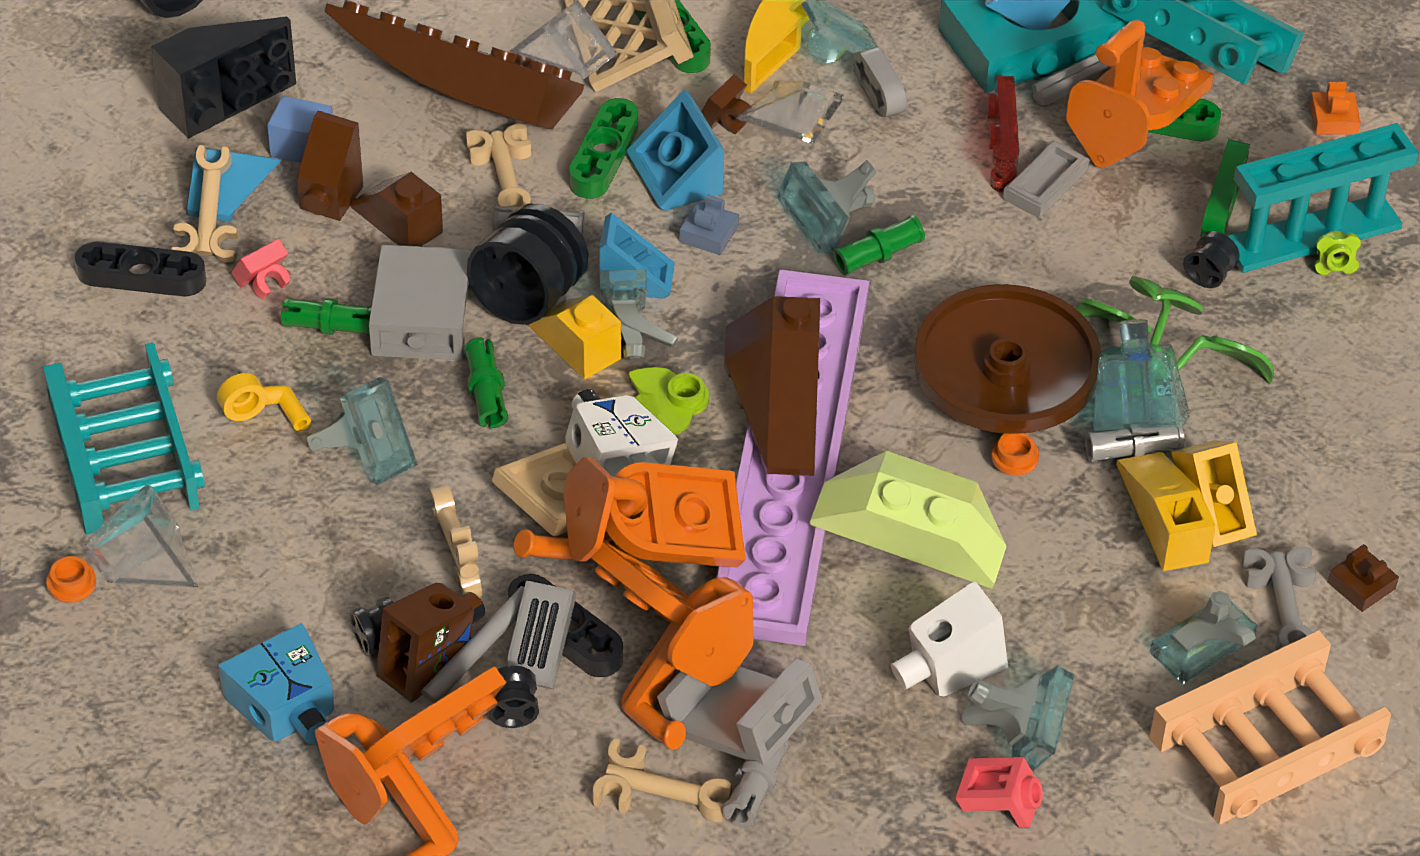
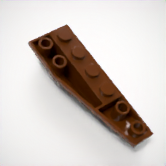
M345 0L343 8L326 4L325 12L354 39L389 65L416 81L458 101L534 126L552 130L582 94L585 84L570 80L572 71L492 47L490 54L478 51L479 42L457 35L454 36L453 42L441 39L442 30L418 23L415 31L404 27L405 18L381 11L380 17L377 19L367 15L370 7Z

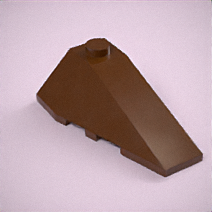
M773 296L726 326L724 367L728 377L732 378L737 391L738 403L740 408L744 409L751 426L750 433L766 474L814 476L820 298Z

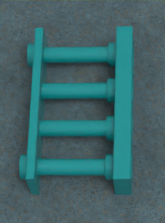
M1105 0L1102 9L1128 23L1134 20L1144 22L1145 32L1242 84H1248L1257 61L1279 73L1288 72L1305 34L1242 0Z
M1394 123L1236 166L1234 181L1252 206L1248 229L1228 235L1238 247L1240 257L1236 265L1240 271L1245 273L1317 253V240L1332 231H1341L1346 234L1354 233L1360 240L1400 230L1403 222L1385 199L1390 174L1393 171L1415 166L1419 152L1399 124ZM1371 178L1367 197L1347 203L1351 183ZM1331 189L1328 207L1307 214L1311 194ZM1291 200L1288 218L1267 225L1270 205Z
M154 342L145 344L148 368L76 383L75 379L66 381L61 362L43 366L49 402L86 535L105 531L102 511L109 510L110 504L178 488H184L190 511L199 509L197 489L205 487L199 460L190 461L168 390V387L174 386L168 359L159 360ZM153 386L157 399L155 402L86 417L85 412L76 414L74 409L81 407L82 401ZM163 419L167 435L98 451L95 450V447L85 448L84 441L91 440L90 435ZM173 453L177 465L176 470L106 486L104 481L95 483L93 477L101 474L100 469Z

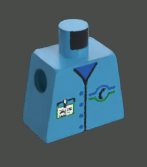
M302 623L218 665L224 698L269 740L279 741L298 731L306 743H317L315 729L328 722L326 716L330 715L334 710L333 690L330 677Z

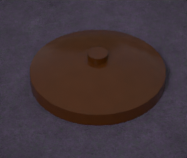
M993 284L958 292L940 302L928 313L916 337L914 365L917 379L925 394L939 409L950 417L985 431L1021 434L1057 426L1080 412L1090 401L1097 388L1102 354L1098 337L1090 323L1078 310L1064 300L1031 287Z

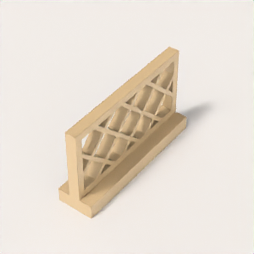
M565 0L589 81L595 92L672 55L678 64L694 57L675 0ZM589 1L599 3L592 16L581 14ZM612 5L623 7L615 21L604 19ZM635 10L646 12L638 26L627 24ZM597 29L608 31L601 44L590 43ZM621 33L632 35L624 49L613 47ZM644 38L657 41V46L643 53L637 52ZM606 57L618 59L612 68L599 74L598 70Z

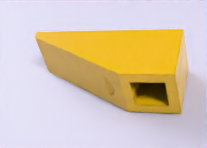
M1163 452L1117 460L1116 465L1162 571L1209 563L1216 525L1200 489Z

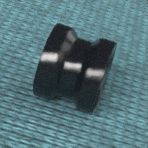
M1209 231L1200 237L1196 243V248L1186 255L1183 267L1185 273L1194 283L1204 288L1212 289L1219 287L1225 280L1227 272L1231 271L1238 263L1240 253L1234 241L1227 235Z
M388 596L378 599L376 605L369 609L357 607L350 610L349 614L353 632L366 656H371L379 651L383 608L394 603Z
M506 666L497 669L506 681V684L494 697L498 704L489 711L490 720L494 724L505 728H518L531 724L537 719L539 714L538 699L534 696L537 690L535 674L530 669L522 666Z

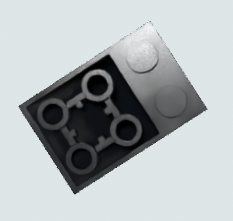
M287 16L187 28L151 46L159 109L188 139L297 84L291 20Z

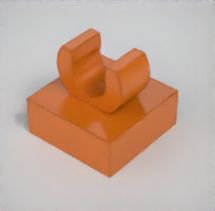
M1329 82L1327 92H1312L1310 110L1315 135L1359 133L1361 120L1355 92H1346V82Z

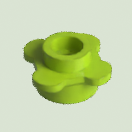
M1332 231L1317 240L1316 246L1319 259L1315 262L1314 266L1320 275H1328L1334 271L1352 274L1359 268L1356 253L1357 249L1361 246V240L1356 234ZM1342 252L1341 256L1334 257V254Z

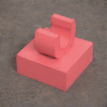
M277 239L241 258L231 273L240 288L253 282L255 294L259 298L264 299L271 292L269 286L265 283V277L275 278L281 288L286 287L290 282L288 271L281 266L288 252L281 241Z

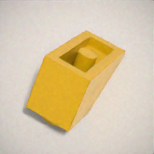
M594 295L565 300L552 307L540 320L529 324V327L584 380L621 360V321Z
M1213 440L1171 452L1174 464L1200 489L1216 527L1212 547L1257 535L1237 442Z

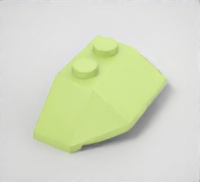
M887 450L825 481L809 525L970 582L976 581L977 584L993 589L1006 550L1005 541L978 482Z

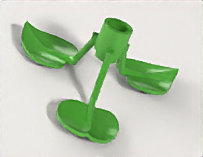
M1131 276L1129 284L1133 289L1153 298L1154 301H1162V308L1148 347L1155 350L1149 356L1144 366L1146 401L1151 398V403L1156 404L1159 395L1157 396L1156 384L1164 383V380H1157V383H1155V378L1167 376L1168 378H1175L1176 374L1201 348H1209L1236 358L1259 371L1269 384L1272 382L1274 367L1265 355L1242 343L1217 336L1201 335L1174 365L1168 368L1169 358L1156 351L1171 306L1173 305L1197 315L1202 314L1204 307L1182 292L1171 288H1161L1159 284L1151 280ZM1081 298L1075 308L1084 317L1104 318L1123 323L1124 325L1126 320H1135L1134 317L1126 312L1094 299ZM1145 324L1146 333L1151 334L1152 328ZM1134 338L1133 349L1142 348L1143 338ZM1132 356L1128 364L1130 369L1127 376L1131 377L1132 380H1140V383H1132L1130 379L1126 378L1125 380L1129 384L1127 391L1131 389L1132 385H1140V387L1133 388L1128 394L1144 400L1141 368ZM1146 374H1149V375H1150V378H1149V379H1147V378L1145 377ZM1168 379V383H1173V379ZM1125 383L1123 384V386H1122V388H1121L1122 391H1125V388H1126ZM1148 386L1151 387L1150 391L1146 389Z

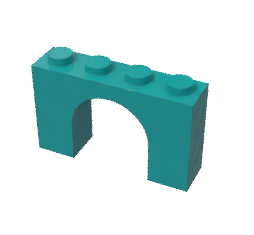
M941 0L939 31L984 92L989 93L1062 70L1095 54L1096 48L1099 45L1105 44L1107 40L1127 25L1128 22L1102 9L1105 0H1071L1062 10L1069 22L1057 28L1047 30H1032L1016 26L1004 19L995 10L985 5L986 0Z

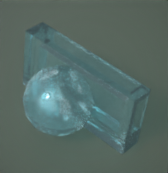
M805 0L802 3L805 12L814 26L807 36L806 45L808 53L817 62L834 63L843 57L846 50L856 54L859 51L878 47L866 25L827 1Z

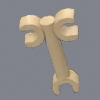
M511 125L504 133L502 131H494L489 134L483 130L467 132L466 147L470 149L471 165H484L493 157L501 187V192L497 198V206L509 207L517 205L521 207L528 203L531 204L530 194L518 187L511 157L514 159H526L531 156V142L527 140L526 125Z
M199 145L196 150V159L203 170L198 231L187 223L175 224L173 229L175 234L189 236L190 243L181 248L172 247L171 250L188 251L201 256H212L214 254L218 260L224 263H232L237 261L235 251L223 250L220 248V245L227 238L239 239V232L237 228L230 225H224L216 229L221 174L230 168L232 156L228 147L222 146L221 158L217 162L210 163L206 161L207 149L205 145Z
M449 485L430 489V495L435 507L432 508V514L436 524L441 525L457 565L454 566L456 584L461 587V595L472 592L478 597H482V586L478 573L479 568L476 563L479 557L476 541L472 542L471 529L469 526H461Z
M614 738L610 742L606 773L595 781L593 786V806L600 807L603 797L607 794H617L620 796L619 812L625 814L631 806V789L698 805L701 815L707 820L714 822L723 821V808L725 804L711 801V799L721 798L729 800L732 794V783L725 779L715 778L706 781L701 786L644 772L643 770L646 765V747L644 745H639L637 753L633 757L623 758L620 756V740Z

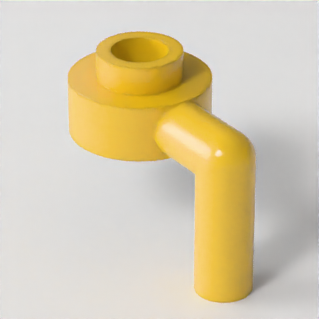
M241 373L228 378L217 392V402L230 420L245 421L260 413L265 405L279 404L296 431L306 430L311 424L310 417L289 386L263 387L255 375Z

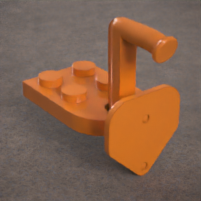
M1140 20L1129 22L1107 40L1105 44H1101L1096 48V56L1099 61L1112 68L1096 81L1083 80L1078 82L1069 93L1066 113L1067 122L1092 162L1099 168H1105L1142 149L1147 142L1148 130H1156L1168 126L1212 88L1213 73L1200 69L1192 62L1178 61L1161 55L1154 48L1143 47L1145 23Z
M583 457L569 471L565 481L564 506L568 538L534 535L531 530L524 529L516 535L513 544L515 554L521 558L533 556L585 562L601 548L603 540L608 543L613 540L625 552L644 560L735 568L746 561L734 471L640 462L622 468L612 477L598 462L589 457Z
M603 540L601 548L591 557L598 563L594 571L616 587L623 583V587L626 589L623 595L646 611L652 606V610L657 615L670 623L626 688L621 701L622 709L652 737L664 743L668 749L676 750L685 740V725L678 720L669 721L653 708L658 700L657 696L669 684L677 670L709 686L723 684L734 675L753 646V595L736 581L727 577H719L703 584L688 596L652 566Z
M495 666L411 717L391 732L376 721L359 713L339 715L315 729V736L329 782L357 821L367 824L374 820L387 804V794L382 782L385 784L424 842L423 845L405 856H448L456 849L458 844L456 828L408 759L416 755L419 761L426 759L443 747L445 744L443 740L457 731L459 736H462L485 719L483 715L498 704L494 697L506 684V681ZM354 733L366 752L362 753L358 747L344 738Z

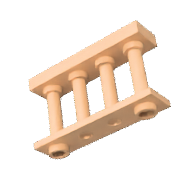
M1320 631L1312 633L1155 708L1149 739L1160 752L1178 744L1181 746L1186 745L1220 787L1213 816L1219 825L1236 816L1244 818L1252 814L1261 804L1359 756H1371L1384 745L1391 713L1384 707L1364 718L1359 715L1324 674L1331 644ZM1301 685L1303 687L1309 686L1341 723L1343 728L1321 738L1284 693ZM1259 705L1269 706L1302 745V748L1280 758L1244 715V712ZM1219 724L1222 726L1227 725L1259 763L1261 768L1238 778L1202 733Z

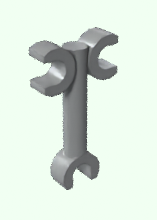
M1308 547L1293 548L1287 553V557L1282 552L1270 555L1266 551L1257 548L1245 550L1243 554V568L1254 567L1260 569L1248 570L1247 587L1261 589L1266 587L1272 579L1282 625L1277 639L1276 650L1313 633L1310 628L1301 624L1293 585L1308 587L1314 584L1316 568H1302L1299 566L1310 564L1312 550Z

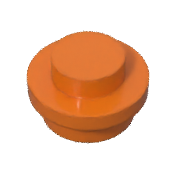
M1005 433L993 446L992 462L998 470L1005 474L1014 476L1025 475L1033 471L1038 465L1039 450L1033 438L1026 433Z
M66 556L57 560L51 566L46 579L50 595L58 601L67 603L78 602L87 598L94 591L97 582L94 569L84 559L77 556Z

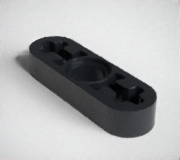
M90 242L81 246L75 253L77 276L82 283L88 286L187 297L202 291L207 281L204 261L198 254L193 252L107 242ZM138 264H147L152 267L150 271L143 274H134L129 271Z
M521 575L510 583L508 599L520 586L525 587L526 581L550 586L555 585L540 575ZM575 601L571 619L576 621L579 626L575 630L567 632L562 655L590 676L608 677L615 674L623 664V641L621 636ZM592 648L598 652L596 655L592 654ZM607 649L610 650V654L608 655L604 653V651Z

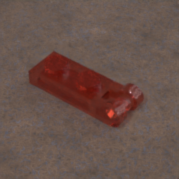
M997 76L995 93L987 94V119L995 121V123L989 124L988 147L989 150H993L992 162L995 166L991 170L990 185L998 192H1004V188L1017 176L1016 166L1019 160V138L1014 76Z

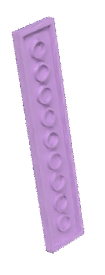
M779 270L774 296L820 298L814 476L766 474L751 436V426L748 422L736 481L746 561L737 568L719 566L717 578H730L753 595V639L806 646L826 530L809 525L824 482L835 477L837 473L869 295L870 281Z

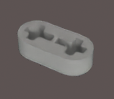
M874 47L856 52L854 67L858 81L880 116L887 117L904 112L907 107V99L903 84L882 50Z

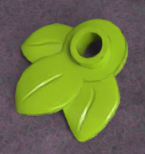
M661 367L641 368L629 372L630 381L639 392V395L634 398L674 435L685 431L690 426L692 417L703 412L709 404V390L703 380L695 374L681 373L676 375L671 370Z

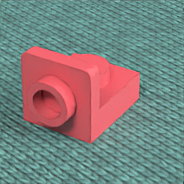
M1024 757L969 758L955 799L962 811L1009 810L1018 827L1024 828L1031 826L1035 810L1041 805L1043 791L1040 780L1034 776Z

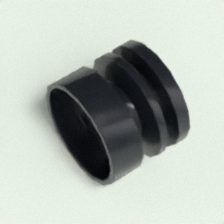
M528 203L515 209L506 220L500 223L495 231L491 232L474 248L467 261V277L471 289L480 303L493 315L511 324L529 325L540 320L557 303L559 298L564 296L582 278L588 268L589 253L584 237L575 224L563 213L544 204Z

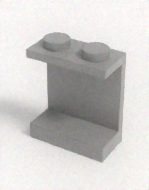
M381 245L369 321L371 356L463 360L465 347L464 316L468 287H471L467 277V261L472 253V249Z
M796 658L777 679L739 666L729 680L717 686H709L681 671L657 696L664 717L671 722L674 720L681 721L685 725V739L748 761H757L763 766L823 701L812 664Z

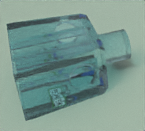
M1145 319L1119 322L1121 347L1106 348L1099 357L1093 421L1094 431L1183 426L1190 417L1172 345H1150L1148 321Z

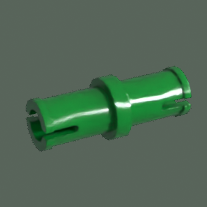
M911 215L907 219L884 229L875 227L868 230L865 237L833 250V257L839 271L846 276L852 271L875 261L884 263L891 260L893 253L915 243L923 242L925 240V232L919 219L915 215Z
M286 297L283 301L282 306L288 308V311L281 310V323L284 327L294 326L320 329L322 334L333 335L335 331L370 335L369 321L372 306L338 304L337 299L325 298L323 302Z
M475 338L467 342L464 347L470 375L467 379L468 389L475 396L479 424L482 427H486L487 416L488 427L490 429L498 428L504 425L509 418L502 390L505 387L504 376L497 369L493 342L487 339L484 346V338Z

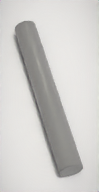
M520 586L421 690L422 695L429 702L434 704L439 701L517 619L524 591L523 586Z

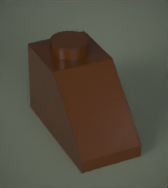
M319 110L314 115L297 175L300 209L340 221L351 206V201L360 193L363 188L358 122Z
M412 171L384 180L351 201V208L398 246L422 247L443 233L441 194Z

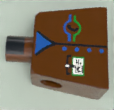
M433 583L383 608L376 676L411 703L422 696L421 690L471 639L472 624L485 616V607L481 599L472 592H467L460 597L443 583Z

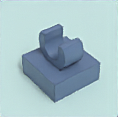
M707 194L705 203L698 201L680 228V242L721 255L739 226V214L725 210L724 199Z

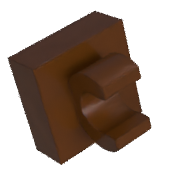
M735 74L708 98L701 112L711 129L721 121L726 130L736 135L746 125L745 119L754 110L746 101L740 99L747 84Z
M1363 544L1348 554L1346 560L1330 570L1327 583L1363 612L1395 590L1399 576L1387 567L1384 560H1379L1370 553L1368 547Z

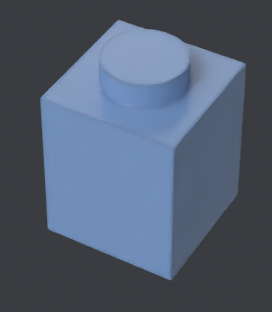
M282 96L267 125L271 157L301 163L314 115L318 110L333 115L332 106Z

